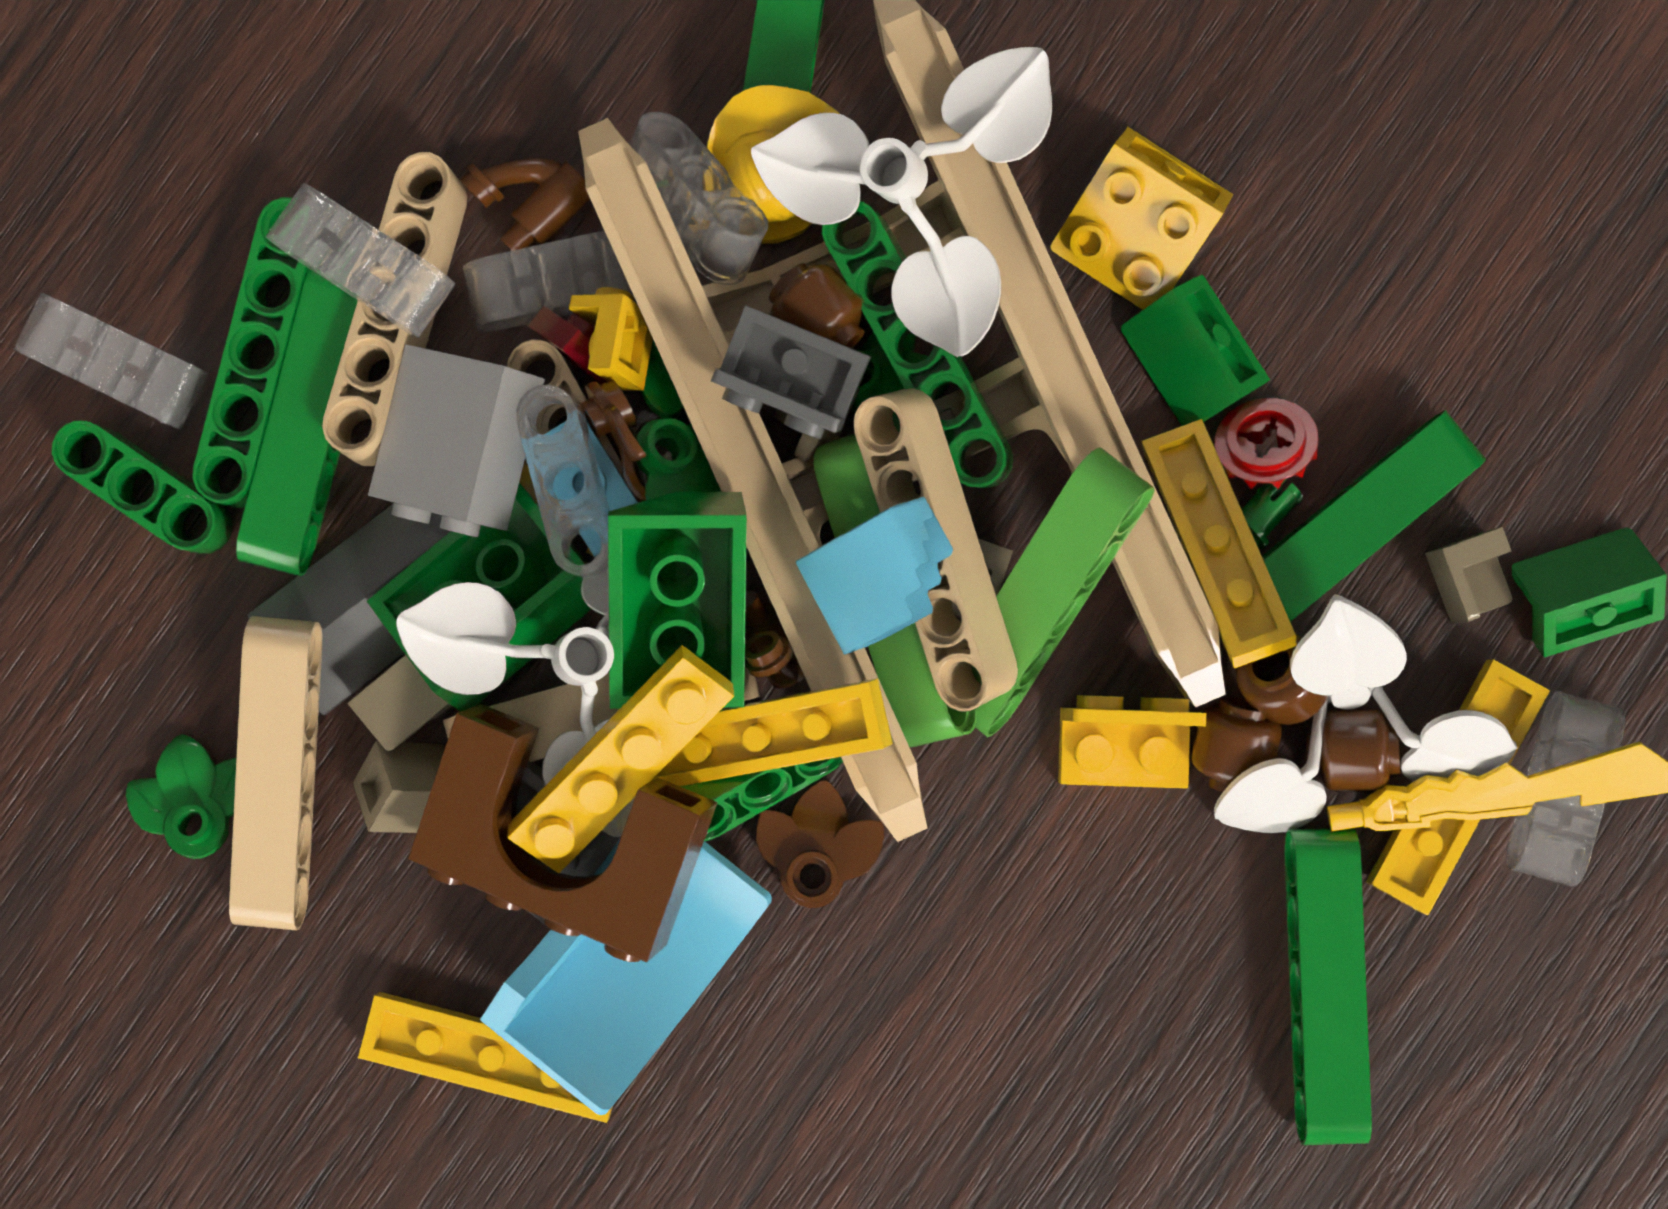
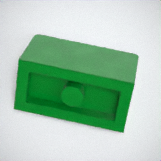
M1203 274L1170 290L1121 326L1123 335L1181 426L1200 419L1205 422L1270 381L1265 370Z
M1631 528L1618 529L1516 562L1512 565V577L1532 605V641L1544 658L1664 619L1667 574Z

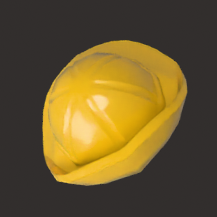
M775 85L756 86L733 96L714 120L708 139L703 170L707 198L720 222L745 242L759 244L783 242L802 234L813 224L790 212L774 197L761 178L751 154L752 147L775 137L803 118L819 113L840 114L826 102L809 92Z

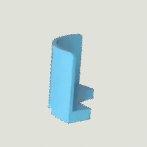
M620 839L594 875L603 873L610 865ZM704 841L667 945L648 962L642 960L639 962L623 961L608 954L604 950L603 943L582 934L580 936H567L550 930L522 964L504 982L480 1020L598 1115H605L772 902L771 894Z

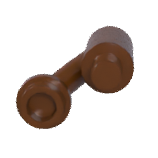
M531 157L492 165L482 170H479L473 163H470L465 168L468 172L460 179V182L486 208L495 200L499 203L505 198L498 188L520 183H537L540 185L511 213L517 222L500 238L505 246L517 257L534 240L543 246L590 200L586 190L585 179L566 161L561 164L547 158Z
M746 591L745 667L754 677H767L775 688L791 687L805 676L772 603H763L756 591Z

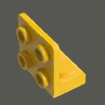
M1127 127L1111 148L1053 240L1051 250L1144 310L1174 288L1223 215L1234 194L1130 127Z
M1077 695L1076 708L1060 707L1059 784L1188 788L1190 726H1206V713L1189 712V699L1141 697L1140 710H1124V697Z

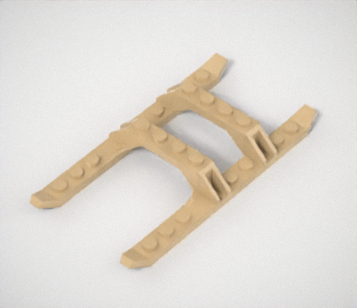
M873 0L875 20L886 66L920 140L927 144L959 139L962 135L952 130L945 123L941 113V106L948 87L964 71L946 28L926 12L916 0ZM608 118L579 130L587 193L721 491L742 492L747 514L746 547L811 691L878 678L865 648L846 655L843 654L796 565L798 559L822 546L820 530L822 525L829 520L815 476L814 457L807 462L796 458L781 463L760 414L723 400L722 396L726 387L711 382L715 368H721L745 305L770 314L773 305L768 299L770 292L789 270L801 263H805L808 267L816 264H828L843 277L825 242L762 270L701 286L647 163L627 143ZM973 143L962 152L928 156L938 181L925 188L921 195L915 199L918 208L939 236L943 247L961 236L977 238L991 251L1000 270L1001 296L998 312L1019 357L975 381L1007 440L1028 430L1038 429L1044 431L1052 439L1068 463L1072 474L1087 455L1096 448H1103L1154 487L1155 492L1151 501L1112 562L1155 656L1182 695L1189 699V702L1195 707L1224 695L1225 688L1220 659L1218 624L1008 164L995 163L984 159L977 152ZM900 204L882 215L906 258L921 251L931 252L927 241L908 214L901 209ZM870 222L843 233L842 239L847 249L861 247L867 242L871 231ZM889 272L879 277L873 286V293L891 286L896 273ZM962 389L934 401L941 419L950 420L956 418L962 412L965 406V396ZM986 440L975 442L968 448L965 459L992 447V445ZM914 475L912 476V482L917 480ZM879 681L893 744L884 749L841 756L856 791L896 841L899 842L927 829L918 779L917 763Z

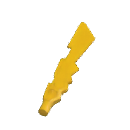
M1639 741L1528 776L1507 762L1481 776L1456 769L1448 778L1424 775L1407 786L1385 785L1365 799L1327 806L1328 820L1331 831L1357 827H1368L1375 831L1431 827L1430 821L1446 818L1470 821L1527 815L1535 802L1580 795L1579 804L1581 806L1664 794L1668 793V760Z

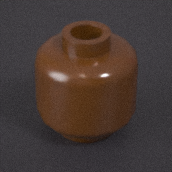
M805 263L798 264L789 270L770 292L768 299L773 305L769 315L852 349L864 334V330L859 326L864 315L861 310L862 303L864 304L862 296L854 292L848 286L845 279L828 264H816L808 267Z
M1296 634V641L1298 645L1302 637ZM1296 646L1236 668L1238 688L1246 701L1255 710L1274 723L1290 725L1304 722L1318 713L1328 695L1307 691L1293 679L1290 660Z
M1225 695L1220 697L1219 704L1210 705L1203 709L1202 713H1206V726H1198L1191 761L1199 772L1209 777L1208 785L1211 788L1223 792L1245 770L1261 762L1276 759L1282 726L1280 723L1269 721L1262 713L1255 710L1244 697Z
M1381 709L1327 710L1319 764L1322 782L1327 789L1333 792H1375L1389 784L1391 775H1401L1400 738L1392 725L1389 724L1387 717ZM1307 731V737H1306L1307 759H1308V752H1309L1311 731Z

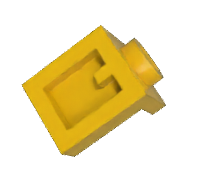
M613 287L598 288L595 294L572 295L569 310L595 327V331L589 341L590 358L588 369L606 381L613 379L622 391L644 390L653 337L638 304L634 302V296L625 290Z

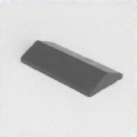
M392 504L309 567L305 575L297 576L247 614L249 619L251 616L320 623L322 628V661L319 712L322 715H327L405 655L366 601L450 532L449 530L439 528L442 515L432 513L429 524L391 515Z

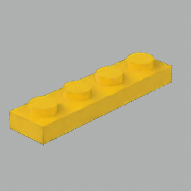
M1200 419L1143 440L1144 454L1193 572L1218 624L1220 637L1233 668L1297 646L1296 634L1203 420Z
M681 645L508 824L507 838L557 873H560L636 796L638 789L648 784L734 697L733 683Z
M1494 659L1486 660L1459 710L1478 711L1498 719L1505 725L1511 739L1516 742L1519 749L1550 690ZM1518 749L1515 750V754L1513 755V757H1512L1507 763L1511 764V762H1512L1513 758L1515 757V755H1516ZM1446 818L1430 821L1431 827L1394 830L1366 883L1420 913L1429 915L1480 820L1469 821Z
M878 678L745 704L744 707L721 709L651 781L659 777L675 785L685 786L884 749L892 745L893 742Z
M378 992L374 995L358 1058L597 1121L608 1122L612 1107L605 1115H598L485 1025L480 1020L481 1018L383 992Z

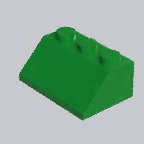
M519 482L507 531L483 525L480 527L478 537L450 531L366 602L433 693L462 712L476 706L495 689L481 694L465 695L446 690L430 680L413 663L401 642L396 626L398 615L419 604L442 588L458 583H479L501 593L513 609L516 628L508 644H550L591 610L585 603L581 592L583 577L589 563ZM505 656L506 672L501 684L532 658Z
M673 492L608 511L609 640L614 651L613 664L609 670L610 709H620L681 645L733 683L734 697L723 708L744 707L747 514L742 492Z

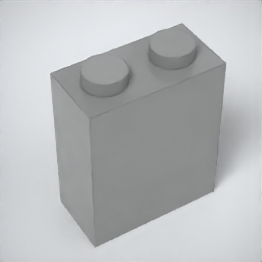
M405 344L368 496L394 502L391 515L429 524L432 513L442 515L439 528L474 537H478L481 525L507 531L527 453L526 446L530 441L545 379L503 365Z

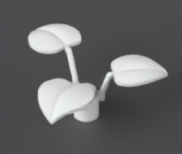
M1021 47L995 53L967 67L953 80L944 95L941 113L945 123L952 130L962 135L959 139L927 144L922 140H918L909 148L898 139L882 138L869 145L865 133L853 120L837 113H819L797 121L775 137L761 142L751 149L756 168L774 197L790 212L813 224H836L850 218L856 212L860 203L859 184H866L887 201L900 204L901 209L908 214L927 241L931 252L921 251L908 256L899 266L892 283L894 309L904 326L914 335L946 350L956 357L964 356L973 350L990 329L999 306L1001 276L998 264L991 251L977 238L961 236L950 241L944 247L942 246L939 236L920 211L915 200L925 189L928 180V170L924 159L928 156L962 152L969 148L972 143L984 159L995 163H1007L1022 159L1036 149L1048 131L1052 115L1049 59L1042 48Z
M608 548L597 555L589 564L581 586L582 597L585 603L594 611L605 616L600 620L596 629L590 627L575 629L560 638L555 645L508 644L516 628L513 609L501 593L479 583H458L442 588L419 604L401 612L396 620L399 637L413 663L434 683L454 693L474 695L485 693L498 687L503 681L506 672L505 656L551 659L552 667L561 680L571 685L581 686L580 725L582 731L563 733L551 743L543 761L542 776L545 786L610 720L607 719L595 727L592 722L594 697L598 691L595 681L608 673L614 659L613 646L608 639ZM635 797L602 830L604 833L612 837L622 836Z
M1334 594L1320 619L1300 640L1290 660L1293 679L1299 686L1315 694L1328 695L1326 702L1318 713L1313 716L1306 764L1299 769L1292 761L1277 758L1250 767L1236 777L1223 791L1215 803L1214 815L1215 819H1219L1223 824L1262 833L1287 832L1289 829H1298L1312 821L1322 811L1327 798L1324 786L1312 778L1319 771L1323 728L1327 705L1330 702L1337 708L1350 710L1361 707L1369 700L1370 696H1373L1401 741L1408 747H1412L1400 761L1402 773L1412 782L1424 775L1448 778L1456 769L1481 776L1508 762L1518 747L1516 742L1511 739L1503 723L1491 715L1473 710H1458L1436 717L1424 726L1420 735L1409 730L1382 687L1396 679L1404 669L1406 651L1402 640L1390 626L1375 614L1342 596Z

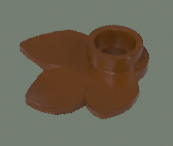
M613 379L601 385L593 381L585 385L589 399L580 403L581 409L597 437L600 438L607 434L622 462L623 476L631 492L636 497L646 500L645 488L635 474L637 469L634 461H639L646 457V453L630 431V428L637 425L635 415L623 392Z
M822 780L813 785L801 796L795 805L791 817L774 810L762 811L756 832V841L762 857L781 871V884L784 892L794 903L806 908H819L831 903L840 893L844 881L868 873L878 859L884 840V825L881 821L860 820L848 823V813L843 800L837 790L827 780ZM807 864H818L825 872L824 881L817 887L806 886L801 881L800 872Z

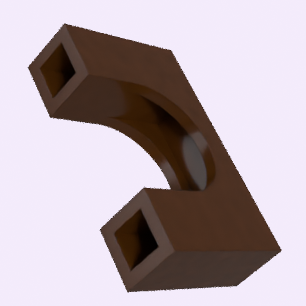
M479 704L457 713L408 859L427 867V873L440 882L450 885L466 884L485 892L486 899L495 906L513 911L524 909L545 918V925L555 932L567 936H580L582 934L603 943L604 950L617 959L627 962H639L641 960L648 962L667 945L718 802L657 777L638 789L616 853L610 865L603 873L591 876H572L557 873L507 838L508 824L516 817L517 794L539 727L484 704Z

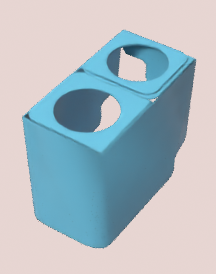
M921 497L880 512L847 533L838 536L798 559L796 565L843 654L846 655L885 639L932 613L933 606L928 597V590L941 583L942 578L937 567L938 562L951 556L953 547L926 498Z

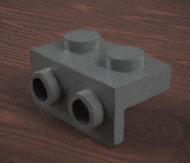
M745 305L721 368H715L711 382L726 387L722 396L723 400L755 413L760 412L763 403L788 413L784 425L806 435L821 439L825 429L835 433L842 430L871 356Z

